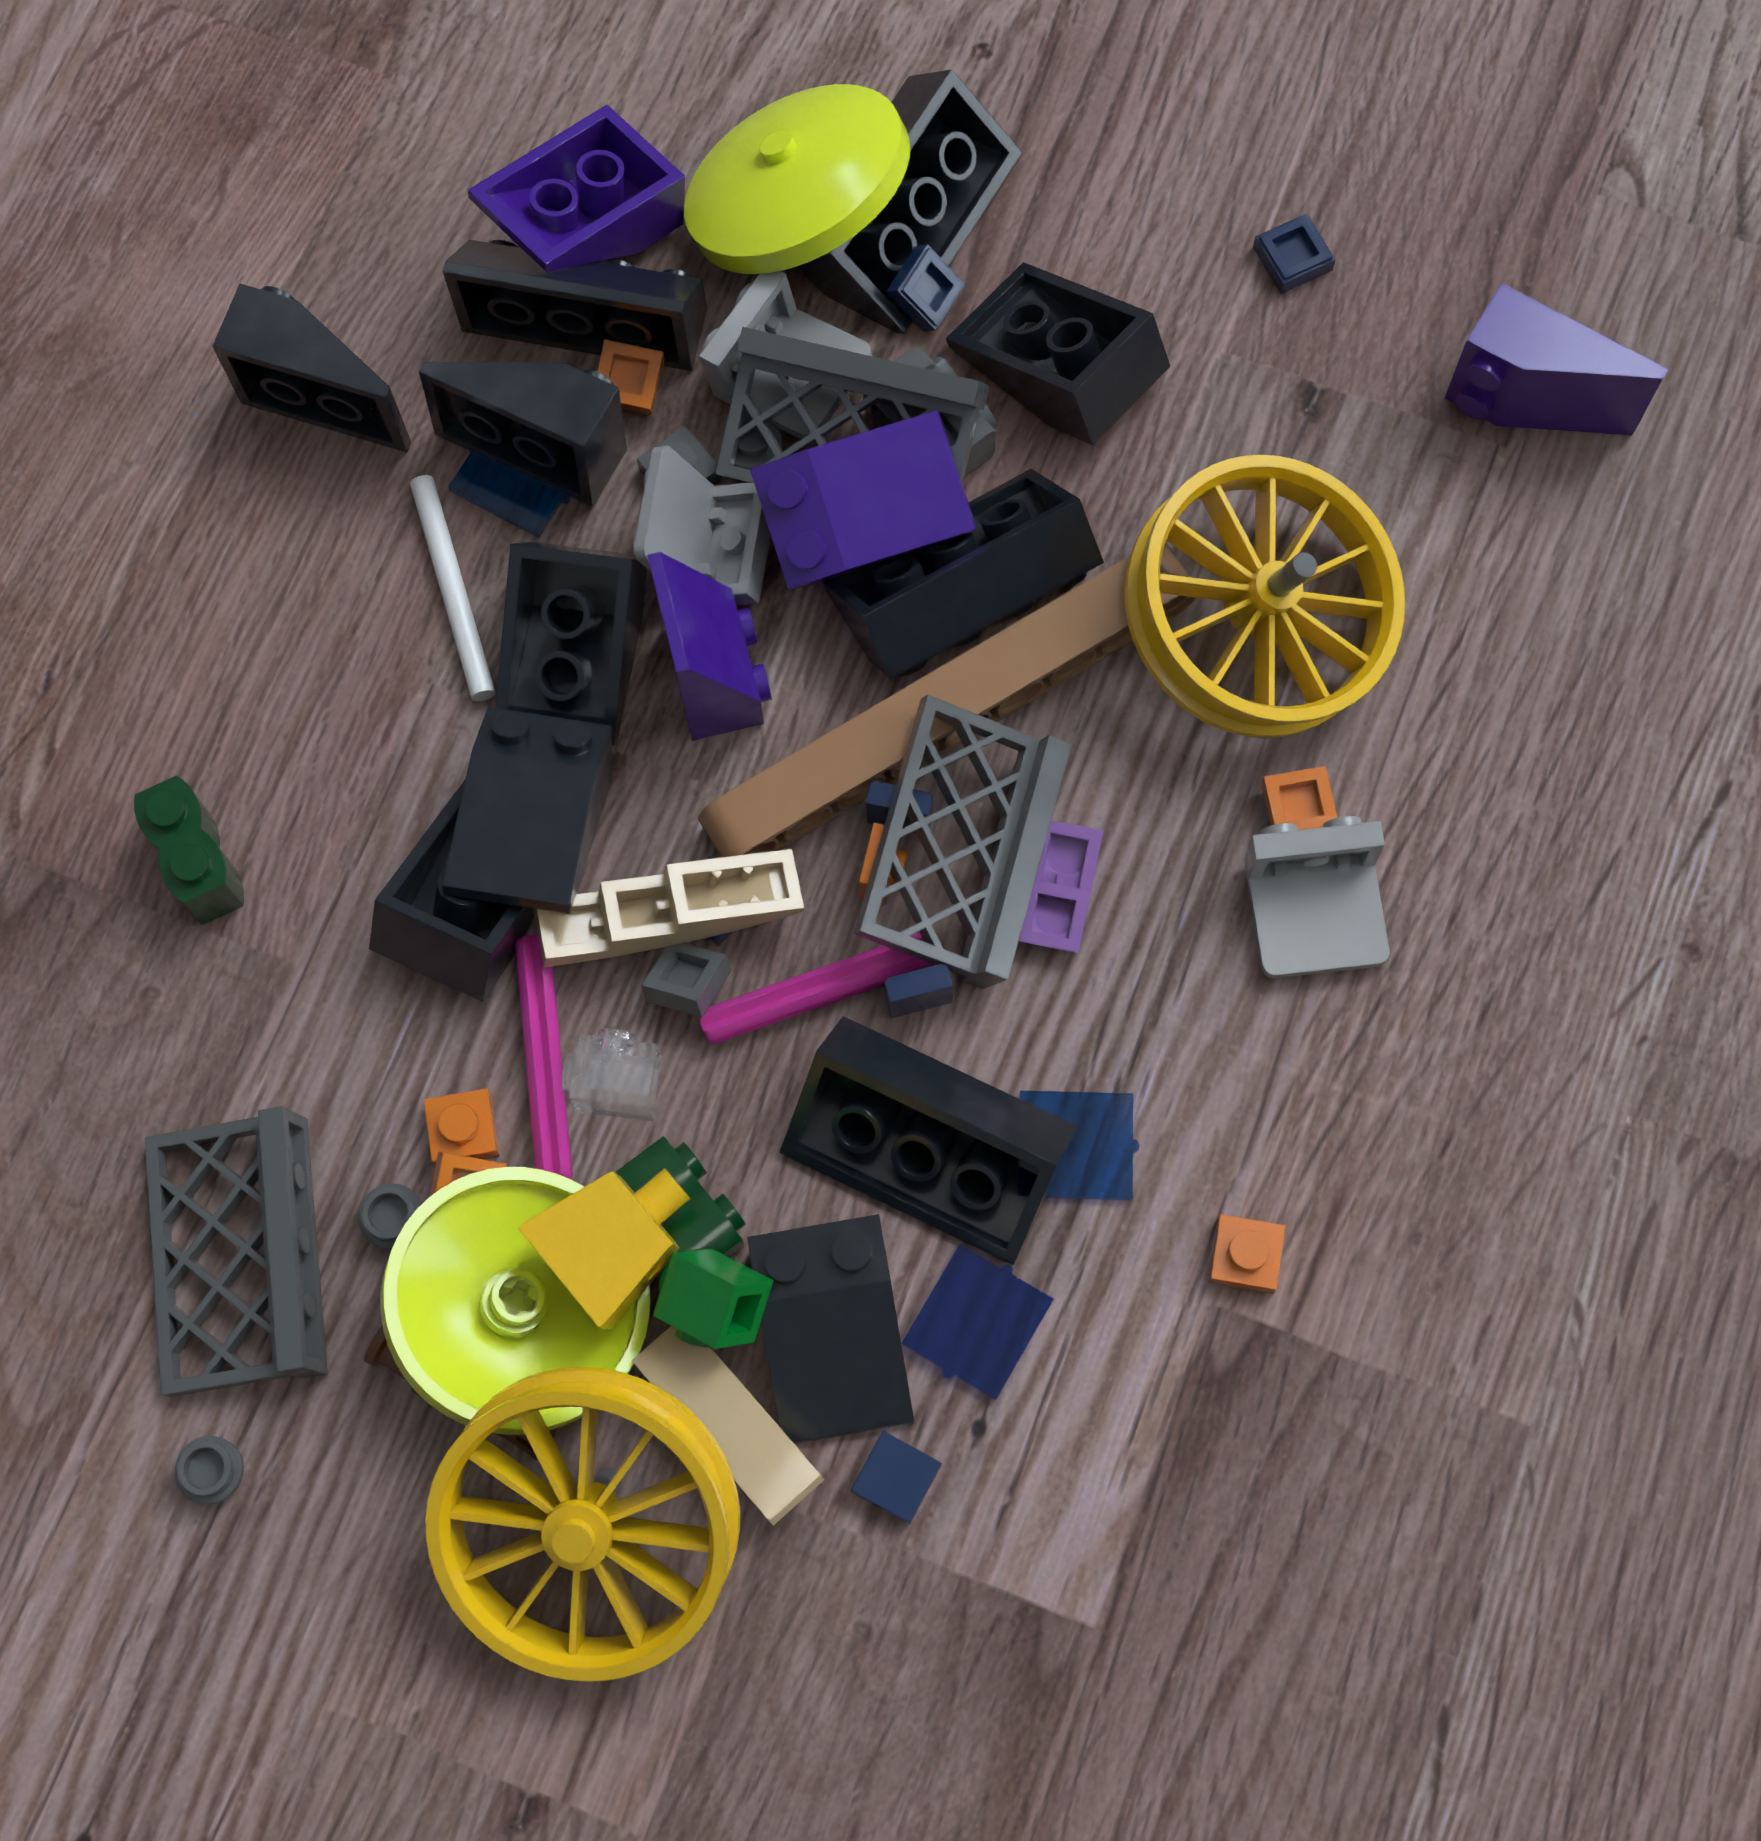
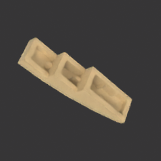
M792 849L667 864L664 874L603 881L600 883L599 891L576 894L570 914L534 908L533 911L543 967L546 968L648 951L742 930L802 913L804 903Z

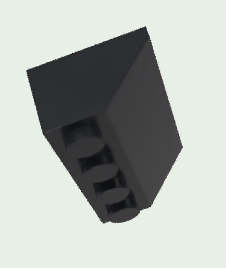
M952 69L908 76L891 102L908 132L910 158L904 178L889 203L875 219L850 240L829 253L798 266L825 296L896 333H905L913 320L886 291L915 246L928 244L949 266L1022 154V151Z
M469 239L445 261L443 275L462 332L600 356L605 339L663 351L665 358L664 367L688 371L693 370L707 312L704 284L701 278H695L687 272L677 269H667L659 272L636 268L632 264L618 259H610L605 262L598 261L545 272L520 247L505 240H492L488 243Z
M1029 469L968 502L977 530L823 581L822 583L869 661L889 679L896 676L910 675L922 669L932 656L949 647L963 646L974 641L981 634L982 629L1002 618H1012L1027 612L1032 608L1035 600L1055 589H1065L1080 583L1085 579L1088 571L1104 563L1080 499L1035 470Z
M842 1016L816 1050L779 1153L1014 1265L1058 1175L1078 1126Z

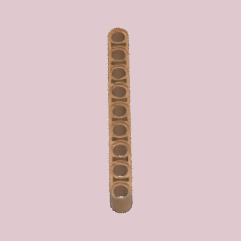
M1165 543L1160 573L1190 577L1170 547ZM1129 556L713 800L701 811L698 821L721 857L782 850L865 801L871 782L878 781L887 784L897 782L920 700L926 695H931L998 722L1132 643L1133 639L1128 626L1124 596L1125 575ZM1161 593L1167 621L1183 612L1197 598ZM934 717L929 736L939 756L962 742L952 724ZM924 756L922 758L920 767L927 764Z

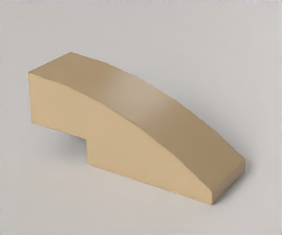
M670 1326L631 1361L649 1383L674 1396L704 1423L723 1451L733 1473L735 1483L774 1526L824 1481L823 1477L710 1347H698L680 1340L675 1335L676 1328Z

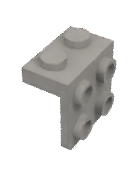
M777 271L759 274L753 283L747 284L741 290L734 309L721 327L714 329L707 336L699 358L713 396L731 404L742 353L737 351L742 327L868 356L873 355L871 347L866 341L798 310L786 274ZM755 370L750 396L762 414L789 395L776 374ZM789 377L796 390L810 383ZM824 385L802 399L819 428L829 421L842 403L835 388ZM795 405L768 421L779 429L800 439L811 434Z
M670 446L654 447L651 453L649 468L644 476V494L639 521L633 533L634 555L637 561L651 571L647 555L662 552L732 588L736 605L759 604L771 534L754 482L714 486Z
M1344 816L1325 822L1321 828L1298 830L1296 824L1282 823L1265 827L1260 831L1259 835H1252L1244 863L1261 969L1267 977L1276 979L1382 966L1387 961L1390 949L1375 864L1385 846L1381 821L1362 823L1360 817Z

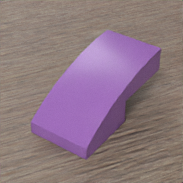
M1051 820L1018 942L1079 954L1104 830Z

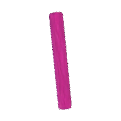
M920 933L911 936L924 941ZM883 945L710 1006L702 1018L698 1017L706 1041L709 1044L715 1045L885 985L884 981L888 977L935 965Z
M528 935L516 940L515 949L535 1169L556 1173L572 1179L573 1173L553 966L543 967L538 935Z

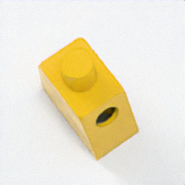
M665 1168L635 1193L621 1176L612 1171L527 1220L518 1229L599 1328L609 1331L619 1322L670 1261L672 1253H676L680 1248L661 1223L689 1201L690 1197Z

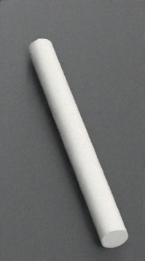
M430 475L418 476L411 480L410 486L469 692L473 701L488 700L496 692L434 478Z

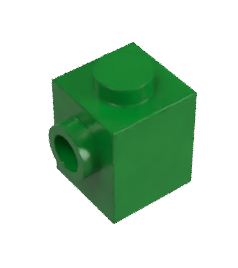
M714 1249L672 1253L670 1262L660 1277V1294L653 1316L675 1327L676 1337L694 1346L719 1349L754 1343L774 1280Z

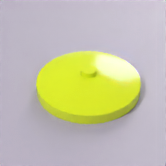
M834 84L806 89L781 98L753 113L735 126L710 150L694 173L685 197L684 218L687 229L700 251L711 263L731 272L742 274L772 273L797 267L817 259L854 237L875 219L889 203L900 186L908 167L910 158L908 132L889 99L871 88L851 84Z
M502 1167L472 1173L451 1182L430 1196L415 1210L399 1233L386 1262L382 1278L380 1309L383 1331L393 1359L404 1378L428 1404L447 1417L467 1425L478 1410L497 1393L523 1378L543 1371L568 1367H595L628 1374L634 1363L631 1360L641 1351L649 1323L650 1285L614 1327L609 1331L599 1328L518 1229L527 1220L583 1188L584 1186L556 1173L526 1167ZM557 1407L539 1410L549 1430L565 1426L582 1417L581 1407ZM517 1418L492 1432L506 1435H525Z

